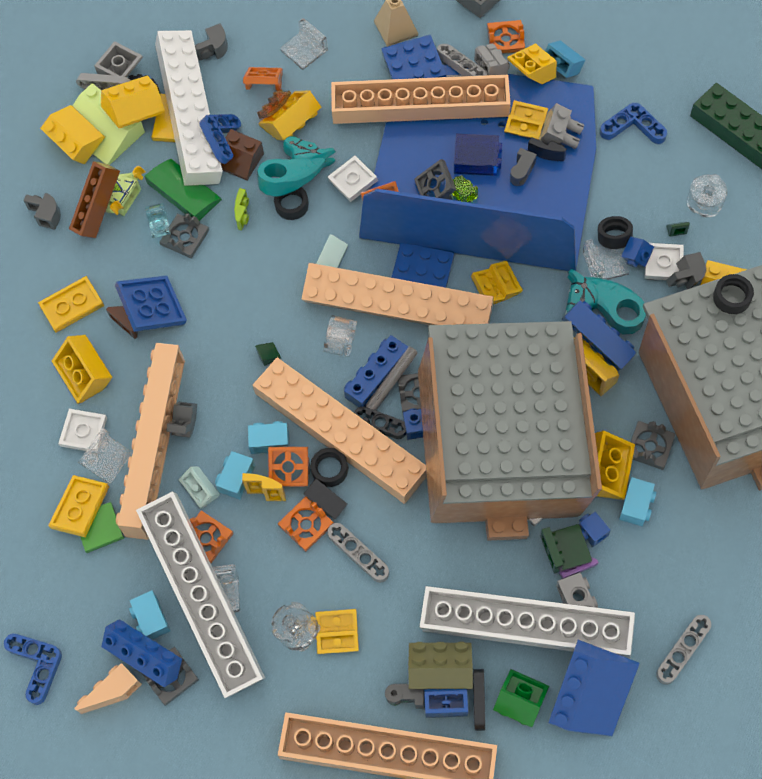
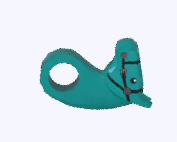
M294 136L287 137L283 142V151L291 159H271L261 163L257 170L259 190L266 195L282 196L299 189L319 174L322 168L330 166L335 162L334 158L328 157L336 151L334 148L320 149L315 143L304 141Z
M569 270L567 278L572 284L569 290L565 314L576 302L581 300L582 302H587L592 307V310L597 308L604 315L609 325L623 335L634 334L641 329L646 318L643 309L645 302L636 293L616 282L602 278L583 277L577 271ZM623 307L631 308L636 312L637 318L630 321L623 320L618 316L617 310Z

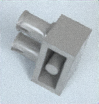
M556 103L546 115L539 140L543 141L546 145L552 140L555 143H564L576 149L580 139L566 133V128L580 135L584 124L571 119L572 110Z

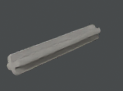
M407 348L366 404L367 408L373 410L378 408L417 355V351L414 348Z

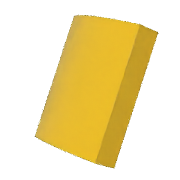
M514 100L504 132L526 138L533 137L539 140L548 108Z
M507 261L491 264L489 269L473 272L471 275L479 294L493 296V305L510 299L523 291Z
M243 473L242 482L247 494H264L266 501H286L283 486L279 482L262 475Z
M356 609L315 612L317 654L359 651Z

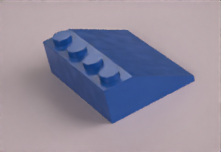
M578 639L548 723L568 731L613 736L640 663Z

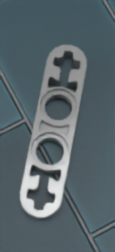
M440 44L437 47L440 60L462 76H487L486 70L451 45Z
M80 73L76 83L83 89H86L93 83L100 90H104L131 80L117 75Z
M334 523L329 526V539L374 581L381 583L388 579L389 569L387 565L340 523ZM334 529L336 531L340 529L341 536L345 538L343 541L338 535L333 536ZM350 541H354L357 544L356 549L353 551L345 548L346 544ZM367 554L371 557V561L368 564H363L360 562V557ZM375 561L377 562L375 567L378 570L384 569V576H376V570L372 567Z
M696 616L656 672V677L660 683L671 684L711 628V621L707 616ZM704 621L705 628H701L699 633L696 634L694 631L698 627L697 622ZM686 636L693 637L695 645L692 647L687 646L684 643V638ZM673 653H681L684 661L676 663L672 658ZM670 665L675 667L669 674L672 678L667 677L665 679L662 677L663 672L661 670L666 671Z

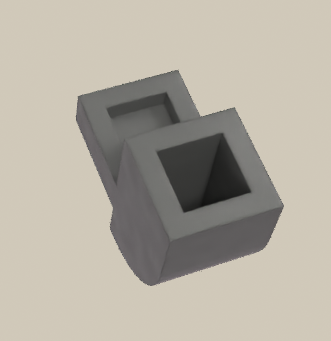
M221 23L206 28L207 40L195 45L199 61L213 55L218 60L226 54L228 43Z
M48 193L44 194L43 199L37 195L30 196L26 194L23 201L28 210L36 211L34 218L38 225L55 230L60 221L61 213L54 198Z
M701 252L684 255L676 263L679 271L674 272L666 282L669 287H682L685 285L687 289L693 288L703 279L706 273V265Z
M180 401L174 404L173 418L167 424L166 431L171 432V435L190 438L195 426L197 404Z

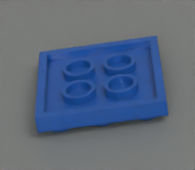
M431 34L381 48L391 79L446 77V72Z
M400 243L391 278L446 288L454 259V252Z
M168 276L116 282L115 288L134 332L185 325L187 319Z

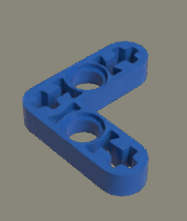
M639 103L629 104L605 121L600 128V136L605 140L613 139L632 124L655 144L663 143L667 136L666 128ZM622 118L626 123L619 124L617 119ZM642 121H650L651 125L644 126L642 124Z
M233 114L206 115L200 120V127L217 160L222 164H226L233 158V153L223 133H228L230 129L238 130L241 127V121Z
M10 634L4 640V648L8 652L38 661L25 695L30 703L39 705L47 697L60 664L62 653L54 645L18 634ZM16 640L19 644L23 645V648L13 646L12 648L10 642ZM36 644L38 651L33 655H29V646ZM43 650L48 653H52L54 650L55 658L51 657L50 659L47 655L42 654ZM47 669L49 671L48 678L40 680V671ZM38 682V683H40L41 685H45V686H44V688L41 687V686L39 687V686L36 685L35 683ZM38 690L41 695L34 700L32 693Z

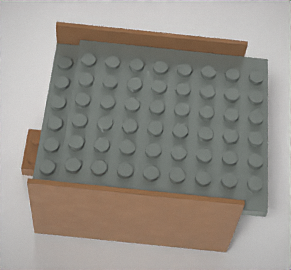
M762 265L736 273L748 279L754 288V296L749 307L739 314H728L716 307L713 301V292L720 279L643 304L648 323L638 353L701 489H706L751 473L759 491L762 490ZM726 286L721 291L722 296L729 302L740 303L745 299V294L739 287Z
M571 321L429 325V338L419 366L418 379L431 523L485 521L487 541L527 539L529 537L527 519L572 518L580 516L602 490L582 334L577 333L574 339Z

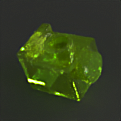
M462 175L453 179L456 191L452 195L458 201L470 203L478 198V187H473L470 180H466Z

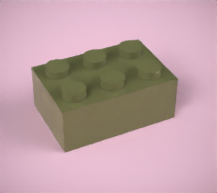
M409 643V689H473L472 643Z

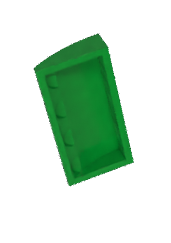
M172 159L162 162L144 176L149 186L184 214L188 213L191 218L195 216L199 221L222 200L221 197L205 185L184 186L181 167Z

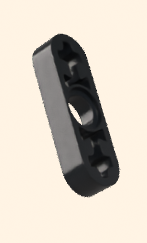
M364 406L358 407L354 411L358 416L366 413V417L363 420L386 436L394 439H402L406 436L405 423L400 419ZM377 419H384L386 424L383 427H377L375 421ZM401 426L402 431L396 433L394 428Z
M473 669L474 730L485 731L484 669Z

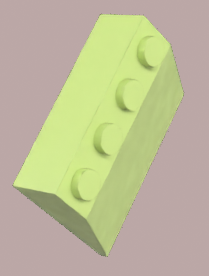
M93 83L78 96L73 104V107L105 136L93 153L104 164L110 165L145 133L141 121L118 128L102 109L101 90Z

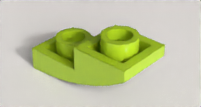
M239 188L234 211L238 230L242 231L244 225H247L249 221V214L246 209L249 204V198L246 190Z

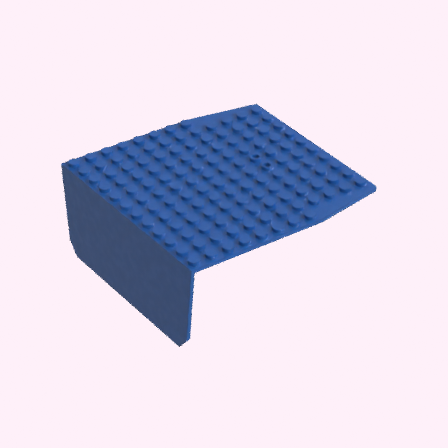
M442 64L446 75H461L450 66ZM508 74L510 112L514 100L548 108V111L557 103L572 110L571 119L584 124L580 135L566 128V133L579 138L580 141L576 149L560 143L567 149L564 161H551L536 156V164L526 182L521 186H515L511 183L510 173L512 167L518 163L516 161L519 149L528 150V142L531 138L505 133L504 130L508 117L386 122L374 171L378 181L370 189L395 181L399 192L375 189L364 194L359 238L393 244L405 243L469 256L569 271L570 269L576 271L596 155L594 87L556 80L540 84L527 76ZM440 159H443L446 162L456 191L451 194L452 200L435 198L434 191L431 190L426 193L428 196H422L418 191L414 178ZM436 179L432 180L430 184L433 189L437 185ZM446 180L441 182L439 187L440 192L444 190Z

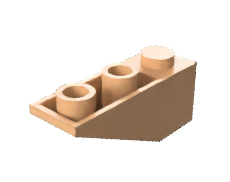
M121 663L119 666H114L104 680L98 681L90 694L81 697L74 709L83 714L126 700L142 684Z

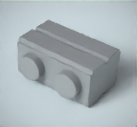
M493 43L476 47L474 61L487 71V75H508L510 64L503 57L500 49H497Z

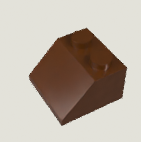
M230 129L225 139L233 153V158L226 164L221 163L222 170L248 181L264 155L262 142Z

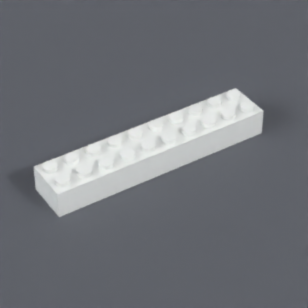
M157 31L155 46L184 186L219 184L222 175L221 163L215 157L199 124L200 120L206 115H210L192 31Z
M172 491L137 509L136 512L224 698L230 697L265 679L178 495Z
M426 586L420 628L423 632L573 652L579 639L631 659L635 613Z

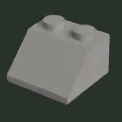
M114 41L94 67L97 74L127 77L143 57Z

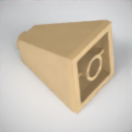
M385 0L374 19V23L386 46L395 45L418 36V32L401 0Z

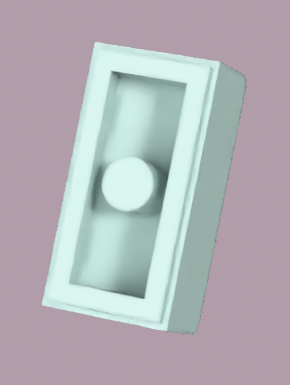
M330 234L316 264L338 268L348 244Z
M198 466L190 467L179 479L200 509H203L220 495Z

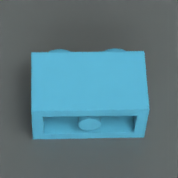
M275 421L272 424L254 423L249 425L248 443L251 454L268 453V447H289L287 423Z
M231 451L230 455L224 460V469L221 474L217 475L215 484L218 492L240 500L245 490L242 475L243 473L252 474L255 462L253 458Z
M631 477L619 520L638 526H643L645 521H649L652 511L648 509L650 502L654 503L657 493L653 491L655 484Z
M152 590L129 600L132 606L129 608L133 619L137 618L139 623L136 626L137 631H140L151 640L170 632L157 596Z

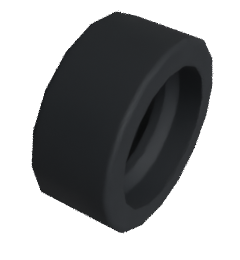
M302 187L282 196H274L276 212L286 220L299 219L308 210V196ZM289 195H296L302 199L301 205L294 209L283 208L281 201Z
M607 217L598 224V241L605 248H625L630 236L633 237V225L631 221L624 217ZM611 230H620L625 233H623L622 235L614 236L609 235L606 232Z
M729 274L723 276L717 282L713 292V301L722 312L739 314L749 307L754 296V288L745 277L738 274ZM726 286H736L744 292L745 299L740 303H732L722 296L721 291Z
M321 449L311 459L310 468L313 478L320 481L326 487L337 486L345 480L348 474L347 460L337 449ZM328 457L336 458L341 465L340 472L330 478L323 477L318 472V464Z

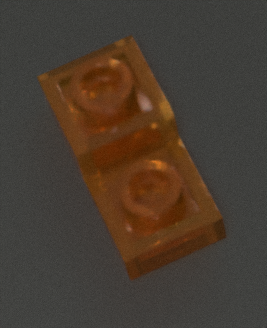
M280 89L273 92V96L268 98L269 103L263 105L262 110L257 112L259 119L268 118L276 113L290 97V90L283 91Z

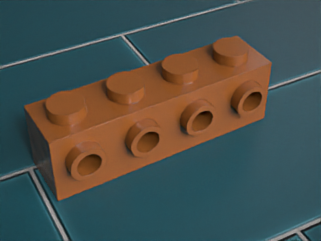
M93 161L69 227L71 231L80 236L96 238L120 170L108 164Z

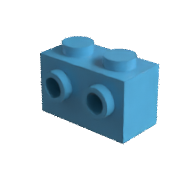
M561 40L549 43L545 50L557 61L556 70L564 77L569 78L580 73L585 59Z

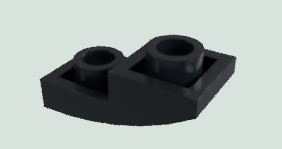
M532 137L528 142L527 151L537 154V157L543 159L564 161L567 149L552 140L546 145L543 141Z
M317 479L304 492L307 498L317 503L320 508L334 519L347 506L344 500Z

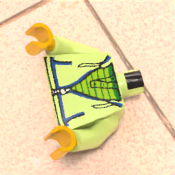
M141 166L135 167L131 173L119 174L106 209L107 213L125 216L141 191L138 179L142 180V174L146 172Z

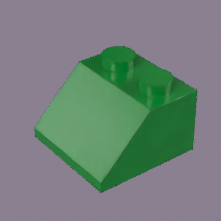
M510 669L493 710L502 716L518 721L522 725L533 727L549 685Z

